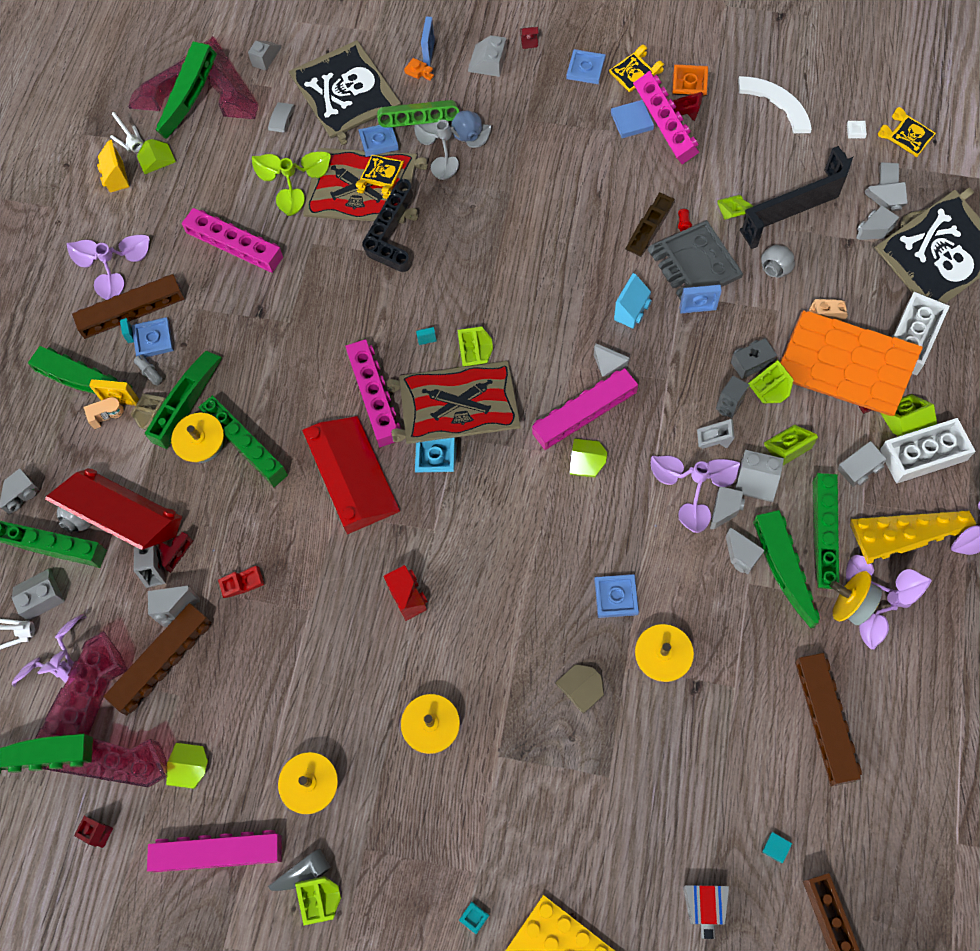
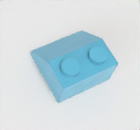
M634 273L616 301L614 315L615 321L633 329L636 323L640 324L644 316L643 311L645 309L648 310L652 302L650 299L651 291Z
M455 437L416 443L415 473L454 472L457 450Z

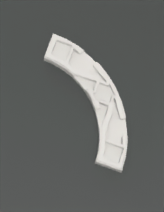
M739 76V94H750L770 99V102L786 112L793 133H811L809 117L801 103L792 94L772 82L759 78Z

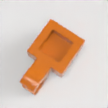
M412 58L404 68L405 74L416 79L422 76L427 80H431L434 77V74L431 73L433 68L415 58Z

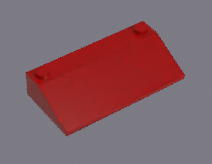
M358 416L320 422L302 430L347 535L400 512Z
M90 468L74 473L45 498V500L141 550L175 538L182 516L176 514L174 510L164 508L98 474L96 470Z

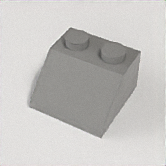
M490 35L477 43L468 72L500 77L507 53V39Z
M745 450L741 459L735 490L743 491L744 496L773 502L784 458Z
M47 569L14 586L12 591V600L16 610L26 620H31L65 602L51 569Z
M189 586L148 591V615L161 626L167 627L189 603L195 606L199 602V596Z

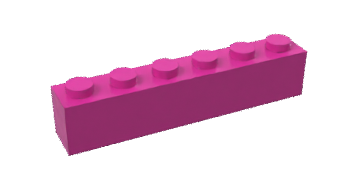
M625 368L621 371H615L610 378L605 381H599L594 388L583 391L578 398L567 401L562 408L554 409L544 419H538L532 426V434L543 449L547 450L636 394L638 384Z
M275 830L262 831V835H254V832H242L241 837H233V834H220L219 838L211 839V835L198 836V840L191 841L190 837H179L177 842H169V839H156L155 843L148 844L147 871L155 873L282 862V835L275 834Z

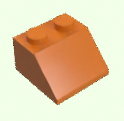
M674 64L671 92L675 94H696L702 92L703 95H707L708 66Z

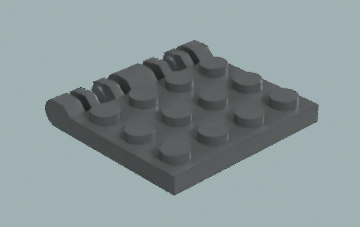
M707 220L654 243L648 248L655 261L662 260L666 256L668 257L661 261L658 266L667 281L671 282L672 288H677L683 283L686 284V286L678 289L676 292L680 301L683 288L721 285L723 287L743 276L742 271Z

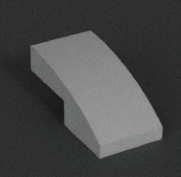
M277 103L269 122V131L283 133L290 125L289 118L294 112V104Z
M881 162L879 166L880 182L878 185L899 183V163Z

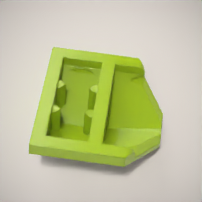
M154 139L145 141L137 154L144 174L176 162L169 145Z
M741 195L717 200L724 220L745 215V210L753 207Z
M475 327L457 330L462 366L487 363L493 351L492 338L484 328Z
M777 360L748 384L763 404L781 403L790 396L794 379Z
M574 439L570 475L596 477L607 460V451L599 441Z
M175 744L167 762L166 785L191 789L197 787V784L206 773L208 764L204 746Z
M325 876L295 883L304 926L334 919L341 899L339 886Z

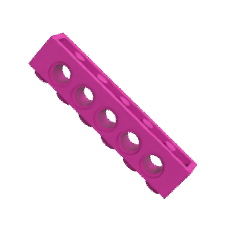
M648 71L633 82L676 158L681 164H684L700 153L697 149L699 144L694 136L690 137L691 131L687 124H682L681 121L684 119L679 111L675 112L676 106L672 99H667L669 94L664 86L660 87L659 84L662 82L657 74L653 76Z
M192 208L182 222L187 234L273 273L283 259L281 248L277 244H271L260 236L251 235L247 230L238 229L231 223L227 224L216 216L208 215L203 210L199 211Z
M366 339L346 345L347 354L379 448L395 443L393 442L391 431L401 428L399 422L395 423L394 421L396 417L394 407H389L388 402H391L389 393L383 390V386L386 385L383 376L378 375L377 371H380L378 361H373L372 356L375 355L372 345L368 346ZM379 406H383L380 410L376 409ZM384 422H389L388 425H385V426H382V425H381V424L384 423Z

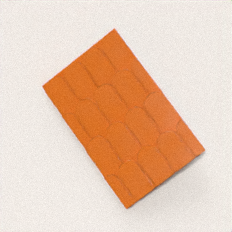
M803 310L780 363L794 379L793 384L894 416L923 347Z

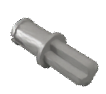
M140 355V358L137 356L134 359V363L140 368L142 375L146 376L152 384L159 385L162 382V377L155 370V366L150 364L143 355Z

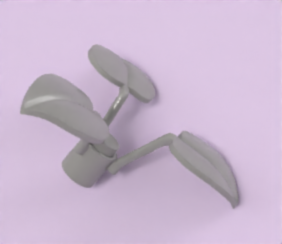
M446 120L414 125L415 135L421 144L430 145L435 142L436 138L442 139L445 157L436 158L432 162V174L439 180L452 177L459 168V162L456 157L448 158L446 140L451 138L452 133L460 138L453 127L449 126ZM482 125V131L478 138L474 141H466L467 145L471 148L484 145L489 138L492 129L491 125Z

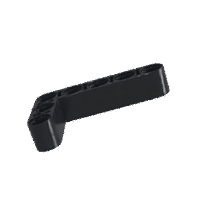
M400 179L396 183L362 242L367 257L400 272H406L411 268L409 255L406 251L387 242L414 195L412 185L407 179Z

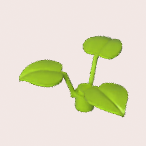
M327 152L309 153L301 159L302 167H300L296 163H292L289 158L280 160L276 155L265 154L252 156V165L257 176L264 181L274 180L276 174L281 172L287 178L289 190L283 189L277 194L276 204L287 216H292L302 209L305 202L302 190H292L290 177L294 175L295 168L302 172L306 171L307 175L311 178H320L328 171L331 155Z

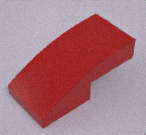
M258 566L251 567L241 573H231L218 580L223 598L236 596L265 585Z

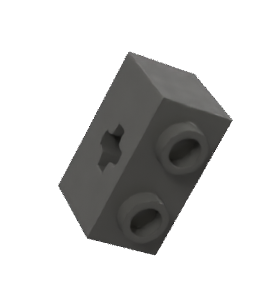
M764 338L760 341L755 340L744 349H737L733 353L731 364L743 380L775 363L777 354L767 339Z
M732 376L720 394L716 410L723 416L733 418L745 399L749 384Z

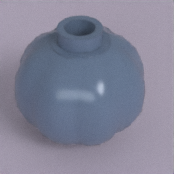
M469 110L457 113L452 120L451 127L454 128L460 138L453 133L454 137L465 142L476 140L482 131L480 116Z

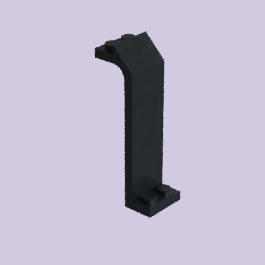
M839 146L834 147L824 169L828 177L746 209L745 213L747 215L743 228H740V232L750 248L758 247L764 227L838 198L847 178L853 157L847 159L845 152H842Z

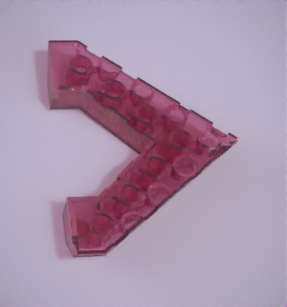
M212 36L203 43L210 45L217 54L207 80L217 93L220 94L218 104L223 117L255 119L258 110L257 102ZM187 55L163 72L142 83L132 93L128 108L161 111L164 98L169 96V92L173 90Z
M104 631L85 641L81 648L83 651L77 661L75 660L68 673L69 678L63 688L61 687L45 718L46 721L42 728L39 729L35 739L90 734L109 682L128 670L121 653ZM93 738L92 763H84L83 767H70V764L63 765L62 769H49V766L42 767L43 770L147 788L168 777L167 759L160 743L152 739H148L140 745L128 749Z

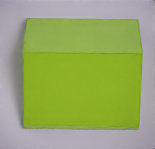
M793 425L764 442V445L772 456L784 458L783 465L812 449L818 436L811 431Z

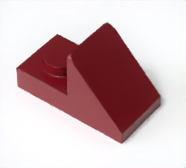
M538 27L520 28L522 48H537Z
M699 92L673 100L676 106L675 112L679 111L681 115L688 114L695 121L703 93Z
M181 532L180 535L174 538L171 547L164 543L158 544L161 564L170 573L194 542L188 534Z
M84 815L74 836L91 846L103 848L113 828Z

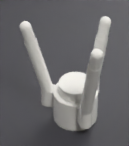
M112 112L116 121L127 134L126 144L113 135L110 138L126 148L128 152H139L144 142L136 126H133L135 135L128 131L116 113Z
M0 619V623L15 624L0 625V630H14V635L19 637V639L1 644L0 650L21 642H29V637H33L35 634L34 623L30 622V620Z

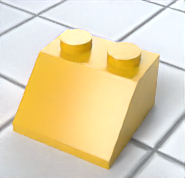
M109 140L98 155L99 164H97L100 174H102L100 179L103 187H107L111 193L130 186L123 160L113 141Z

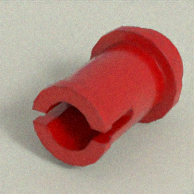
M679 210L678 229L684 231L692 227L689 210Z

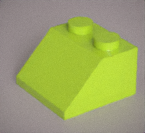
M912 394L901 399L894 416L880 413L892 433L897 436L937 425L934 404Z

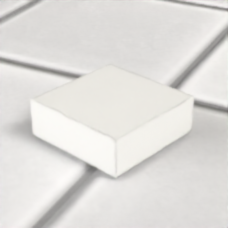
M848 121V138H866L865 121Z

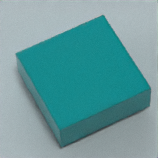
M127 318L121 319L122 335L127 343H133L132 326Z
M434 327L416 331L419 345L437 342Z
M771 832L762 853L783 864L792 843Z
M471 902L459 921L477 935L490 915Z

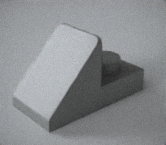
M729 419L697 429L698 446L704 449L720 444L728 448L735 438L733 420Z

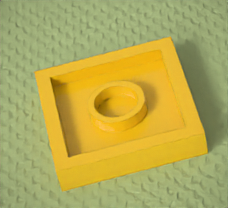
M91 379L89 386L101 401L112 397L116 398L120 404L135 406L139 401V398L127 382Z

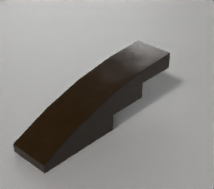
M660 192L658 193L654 203L650 205L644 218L640 220L625 250L642 257L675 202L674 198Z

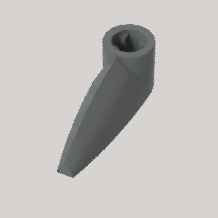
M319 848L268 887L271 891L296 888V882L318 878L332 867Z

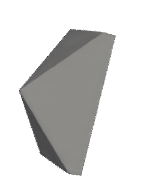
M595 344L594 358L602 377L628 368L629 357Z

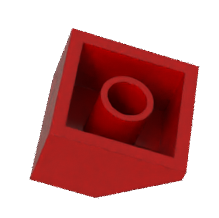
M403 565L383 576L405 621L427 610L425 604L428 601L423 592L419 593L416 589L419 585L412 569L407 570L406 566Z

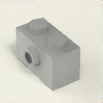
M870 441L840 463L838 471L852 487L857 484L862 485L869 479L868 476L871 473L877 474L885 467L883 464L886 458Z

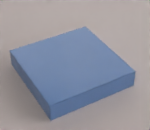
M426 17L421 47L423 62L430 66L435 36L432 17Z
M574 49L566 79L599 84L606 54Z
M643 100L611 108V115L621 138L654 129V124Z
M377 125L358 129L366 157L399 150L393 127L385 128Z
M721 285L683 288L679 306L680 314L716 310L721 295Z
M167 317L132 325L136 357L139 356L140 358V355H143L146 358L174 351L170 324Z
M635 575L594 578L598 618L634 616L639 614Z

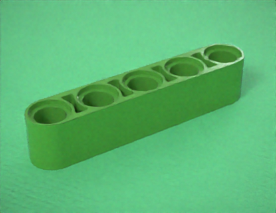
M453 100L382 107L377 111V119L379 125L385 128L435 123L440 120L452 121L456 114L459 113V109ZM449 108H455L454 112L448 113L447 111ZM439 110L437 114H431V111ZM417 111L422 112L420 116L414 115ZM400 113L406 114L403 118H399L397 116ZM388 115L389 118L383 120L381 119V116Z

